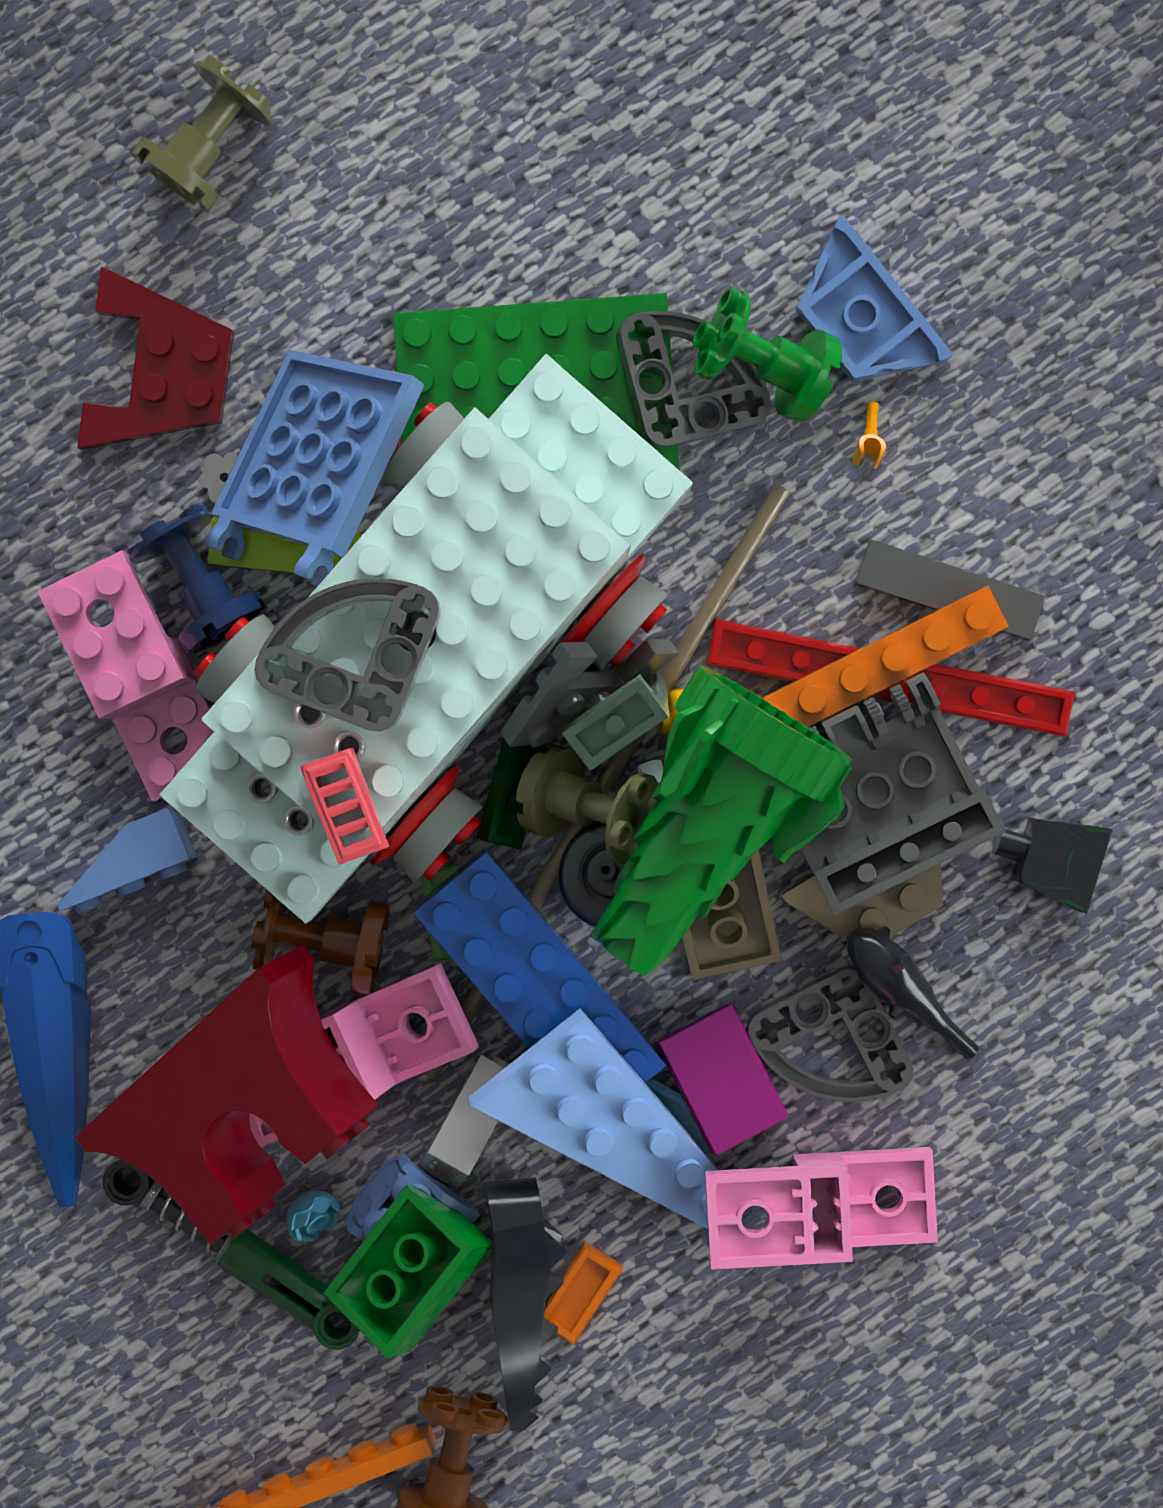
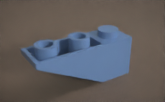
M168 807L124 825L58 903L59 911L74 907L78 915L103 905L101 896L117 890L119 896L123 897L145 888L146 885L143 879L160 872L162 880L189 870L186 861L197 857V854L180 813L174 807Z

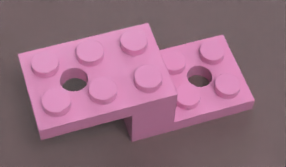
M121 550L37 592L98 718L113 720L152 802H156L162 799L159 794L214 733L201 720L210 710L211 706L205 697L196 692L195 687L198 679L193 674L194 671L179 640L166 635L127 553ZM108 601L114 609L113 620L105 627H98L91 619V610L97 602ZM173 727L182 729L187 736V745L178 754L170 753L163 744L165 733Z
M441 962L373 991L370 995L366 994L329 1010L320 1016L325 1031L336 1051L374 1100L397 1083L466 1056L479 1048V1044ZM411 1013H418L425 1018L427 1022L426 1034L416 1033L411 1028L409 1023ZM250 1113L251 1130L260 1147L278 1140L266 1122Z
M930 1147L793 1154V1166L705 1171L711 1270L853 1262L852 1247L938 1243L933 1150ZM887 1185L895 1186L900 1191L898 1203L888 1209L879 1207L875 1201L878 1190ZM751 1206H761L768 1212L766 1224L759 1229H749L741 1221L744 1211Z

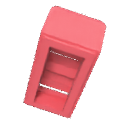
M349 748L300 766L307 788L339 865L389 847L354 748ZM343 768L346 769L348 778L323 786L321 776ZM350 788L354 789L356 798L330 806L328 796ZM361 807L365 817L341 826L337 825L335 816ZM369 827L372 837L345 846L342 836Z

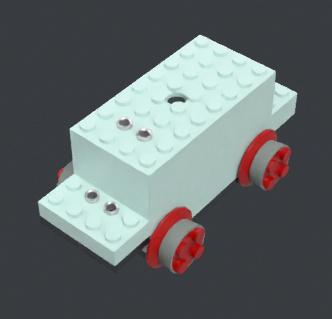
M547 354L542 357L489 419L475 407L464 419L450 402H445L439 407H436L431 402L422 409L413 422L416 429L405 441L401 438L399 439L395 451L382 475V480L400 491V493L310 594L312 596L323 589L347 581L366 578H387L423 586L438 599L441 609L438 624L403 714L395 726L381 732L367 730L263 688L256 679L254 668L263 644L275 628L264 614L250 621L244 617L239 619L225 635L228 643L217 656L210 653L201 661L193 673L199 678L195 687L196 692L214 703L201 719L214 733L159 795L304 923L310 922L319 914L370 854L340 865L338 864L300 766L337 752L354 748L389 847L376 853L370 864L376 866L394 856L393 859L414 883L422 876L430 881L451 858L445 850L455 840L461 845L482 823L476 817V814L483 806L456 788L453 789L460 767L456 765L441 780L440 778L567 634L568 636L562 643H589L597 655V658L592 663L599 671L604 670L609 663L618 668L636 646L631 641L632 637L640 628L648 634L667 611L662 602L669 594L643 577H639L646 555L644 553L640 554L627 568L626 566L628 560L690 491L693 482ZM418 595L414 602H404L402 610L409 614L408 622L405 629L394 624L391 635L405 636L417 645L420 644L423 634H414L412 630L418 618L428 619L431 610L424 606L425 597ZM362 602L333 611L311 625L296 640L291 649L364 676L392 602ZM393 644L386 648L382 658L383 666L391 674H401L408 670L412 662V655L408 647L403 644ZM282 655L279 662L270 660L267 664V670L274 674L272 682L278 685L281 678L297 681L301 684L295 690V693L303 696L305 679L314 668V665L306 663L305 673H301L287 666L288 657L286 655ZM329 673L318 678L314 690L319 701L324 704H332L341 698L344 687L343 682L338 676ZM354 682L353 698L344 709L345 713L353 715L354 704L368 709L371 712L369 720L373 723H376L380 716L389 717L391 715L392 708L385 704L387 697L385 694L379 693L376 700L362 697L357 694L363 688V684ZM343 768L323 775L320 778L323 786H326L349 776L346 769ZM263 780H267L271 786L268 796L264 795L261 791ZM350 788L327 798L330 806H334L357 796L354 789ZM360 807L335 816L337 825L341 826L365 816ZM300 811L305 813L308 819L305 828L297 823V815ZM369 827L344 835L342 839L345 846L370 838L372 834Z

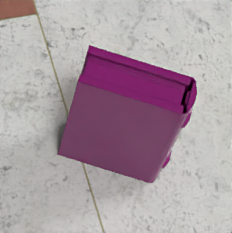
M732 1003L726 1004L725 1008L722 1006L654 1042L710 1153H715L716 1156L789 1116L778 1095L779 1090L775 1089L745 1030L746 1025L742 1024Z

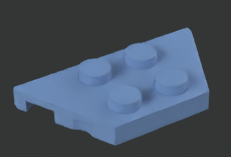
M841 216L834 226L798 303L797 313L812 331L815 329L823 330L839 338L842 344L840 367L852 382L946 362L954 354L847 219Z

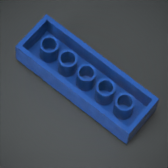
M486 847L481 849L414 905V914L528 1048H531L581 1008L645 1083L666 1066L660 1053Z

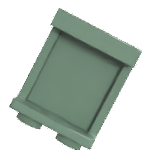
M655 672L646 680L639 674L563 727L562 735L591 771L668 718V685L658 672Z

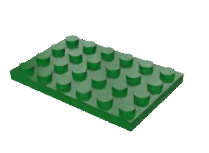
M667 293L393 313L397 372L412 375L424 384L415 408L402 432V440L405 441L416 429V426L413 424L415 418L431 402L436 407L445 402H450L464 419L475 407L489 419L545 354L550 356L641 436L616 344V333L618 327L628 317L636 313L668 311ZM635 325V329L628 335L630 341H638L642 355L637 359H633L634 364L638 365L647 359L656 358L654 353L645 357L643 343L649 338L647 332H640L637 325ZM663 335L672 370L670 335ZM645 369L640 373L639 385L644 392L657 394L661 390L662 379L656 371ZM663 398L654 404H645L647 411L656 407L658 421L652 424V429L654 432H661L664 439H666V433L672 430V424L670 421L663 422L661 419L659 408L667 404L666 398ZM678 446L655 449L680 471Z

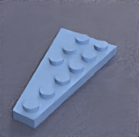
M581 1008L468 1097L471 1106L708 1229L705 1171L720 1169Z

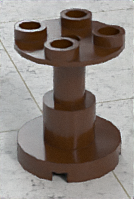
M266 889L263 904L264 908H268L265 922H256L251 948L256 949L253 969L257 970L273 960L278 943L296 947L303 945L306 949L320 951V961L352 967L351 991L370 995L371 990L374 988L382 959L384 931L381 930L388 929L390 904L371 900L363 922L330 915L327 924L314 921L304 923L299 918L285 916V905Z
M435 1385L427 1387L425 1397L420 1398L417 1410L424 1418L446 1428L439 1457L430 1459L425 1483L408 1484L400 1489L396 1508H488L483 1500L470 1493L474 1468L467 1463L473 1434H496L507 1429L508 1417L497 1408L498 1399L495 1396L483 1392H474L471 1394V1398L453 1395V1391L446 1387Z

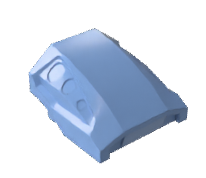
M402 1153L386 1160L356 1195L345 1223L348 1232L363 1242L406 1185H412L447 1204L473 1222L476 1221L480 1214L478 1209L469 1201L430 1177L412 1163L406 1154Z

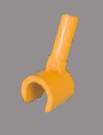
M874 401L867 403L864 436L860 438L852 459L855 466H859L863 453H868L874 458L873 468L876 469L885 452L886 445L883 439L878 436V403Z

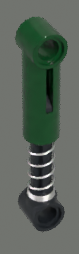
M119 1158L106 1169L103 1176V1189L106 1196L112 1202L119 1205H133L136 1208L140 1206L146 1211L152 1209L160 1214V1221L167 1219L176 1225V1232L183 1230L191 1236V1242L198 1240L205 1245L207 1253L211 1251L217 1253L216 1259H219L216 1265L312 1330L317 1340L324 1347L331 1350H341L349 1347L356 1340L360 1330L351 1321V1325L346 1328H337L329 1321V1314L341 1312L324 1294L329 1284L261 1237L246 1229L234 1240H231L225 1234L214 1244L210 1245L176 1201L150 1176ZM123 1168H130L138 1173L140 1177L139 1187H131L123 1181Z

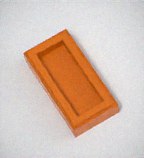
M586 1241L583 1242L561 1276L563 1284L548 1296L545 1304L544 1317L558 1326V1331L555 1334L572 1345L575 1344L623 1270L622 1264Z

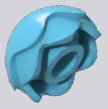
M311 1190L299 1196L288 1209L286 1224L289 1234L299 1242L301 1240L307 1242L317 1240L321 1231L331 1229L336 1225L337 1215L341 1212L338 1201L332 1194L318 1190Z

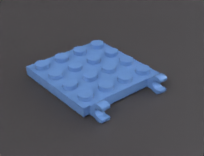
M288 350L211 514L217 517L218 521L208 533L205 546L221 551L224 542L227 541L222 556L237 561L245 548L243 528L306 546L307 549L295 566L294 574L309 580L313 577L311 584L317 587L335 567L333 563L334 555L342 558L346 555L409 417L415 408L424 384L412 375Z

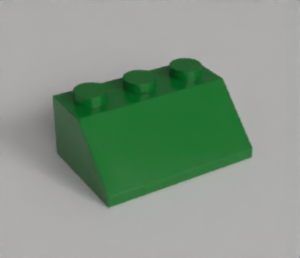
M406 1185L331 1282L324 1294L388 1359L413 1350L490 1251L494 1243L461 1212L412 1185Z

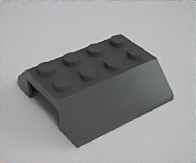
M924 672L905 681L913 701L909 703L899 684L890 688L891 700L900 716L887 723L884 720V713L879 703L875 702L873 697L863 702L871 721L869 724H867L857 705L821 722L828 741L852 759L850 763L852 769L840 786L845 805L844 810L840 816L806 846L801 848L834 915L1006 832L985 789L980 790L938 708L941 703ZM815 726L810 728L819 734Z

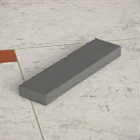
M872 539L868 541L855 581L856 585L935 611L983 587L989 586L1009 626L1000 632L1027 641L1032 639L1045 599L1044 595Z

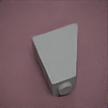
M481 1055L417 1165L430 1177L453 1190H456L470 1175L499 1121L472 1107L468 1099L470 1095L509 1065L506 1061L495 1056H490L488 1059Z

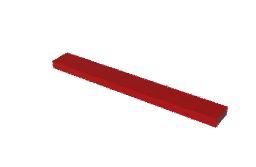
M715 619L706 665L795 682L861 648ZM934 664L869 696V698L873 697L874 699L892 702L890 688L899 684L909 703L913 701L905 681L924 672L941 703L938 707L940 712L1066 737L1075 692Z

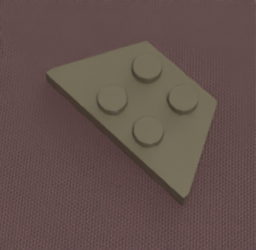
M941 864L834 915L814 874L780 894L786 903L844 940L854 930L870 928L879 931L885 926L891 930L890 937L944 906Z

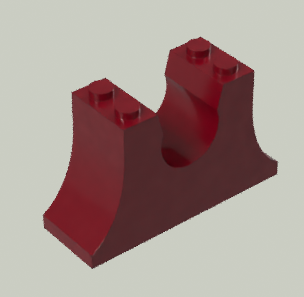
M303 945L259 967L74 1137L85 1152H97L117 1157L150 1176L176 1201L210 1245L214 1244L225 1234L231 1240L238 1237L277 1205L272 1197L286 1186L272 1156L260 1147L252 1133L250 1113L266 1122L277 1136L279 1143L306 1164L320 1153L328 1159L345 1144L352 1141L370 1126L365 1117L379 1106L342 1060L325 1031L318 1013L313 991V966L315 959Z

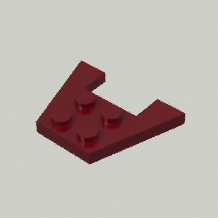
M101 266L95 312L99 315L140 320L129 408L83 402L77 448L85 450L222 423L234 337L232 329Z

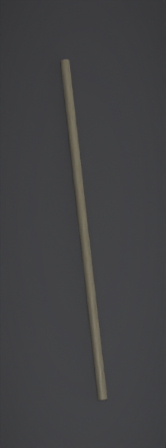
M774 484L678 643L676 649L679 654L668 662L660 673V676L668 685V693L675 686L790 495V492L784 487ZM645 734L609 758L596 780L600 784L603 794H610ZM573 822L570 823L527 894V897L538 910H540L559 878L560 860L566 846L587 825L582 826ZM474 984L461 1004L469 1025L486 999ZM446 1064L423 1074L433 1080H437Z

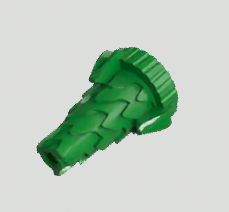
M702 665L697 667L673 706L678 715L673 722L667 739L662 779L652 795L656 802L632 839L638 845L618 875L614 888L616 894L590 934V938L601 943L610 954L625 963L628 968L644 976L658 967L669 956L697 916L702 919L706 917L726 884L738 875L757 850L771 837L774 857L786 863L792 853L806 846L840 816L845 808L840 786L852 769L850 765L852 759L837 746L783 710L733 680Z

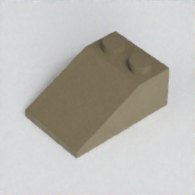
M759 849L738 875L726 884L706 917L702 919L697 916L689 930L682 936L692 980L782 961Z

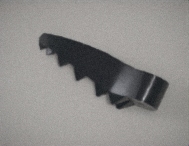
M536 1177L485 1182L489 1220L491 1223V1242L494 1243L491 1248L490 1303L510 1431L515 1432L527 1429L539 1418L538 1415L530 1411L543 1401L534 1389L551 1371V1367L539 1358L540 1347L558 1331V1326L544 1317L546 1298L563 1284V1278L551 1271V1269L566 1254V1248L560 1244L563 1241L562 1234L543 1217Z

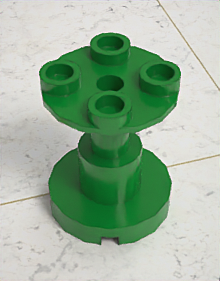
M732 286L727 287L718 301L717 311L711 321H703L693 337L692 346L699 349L694 368L695 374L710 380L722 371L732 356H735L757 367L756 375L758 379L777 387L774 406L779 415L794 422H797V419L801 421L809 419L821 407L835 382L827 378L831 366L838 370L840 368L842 344L839 338L823 330L815 329L808 333L798 344L781 336H775L770 341H767L746 330L751 308L749 294Z

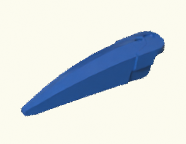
M56 912L7 915L0 920V997L4 1003L18 1083L33 1137L59 1207L75 1206L79 1192L84 1149L74 1137L86 1127L89 1085L91 1004L87 1001L85 950L81 949L75 937L73 925L64 915Z

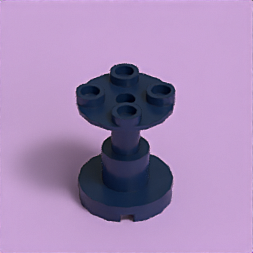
M203 503L195 504L179 515L180 520L167 526L164 520L150 525L140 533L142 541L136 543L127 551L130 555V561L135 564L146 562L165 554L185 586L179 593V596L195 622L179 634L178 640L189 655L192 652L194 654L199 653L224 641L227 632L242 617L250 621L259 615H263L268 609L267 604L258 591L248 592L235 598L219 571L208 572L189 540L203 530L213 518V515L206 509Z

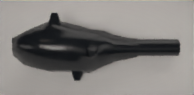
M887 926L879 931L870 928L857 929L846 936L847 951L859 978L889 1005L890 1017L896 1018L898 1015L903 1014L938 1032L966 1060L973 1058L977 1054L979 1046L948 1017L938 1003L931 985L921 970L912 961L909 954L890 939L891 930Z

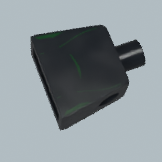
M1028 818L1024 834L1005 829L1006 832L995 837L992 853L1015 861L1010 879L1070 909L1085 914L1088 913L1113 829Z

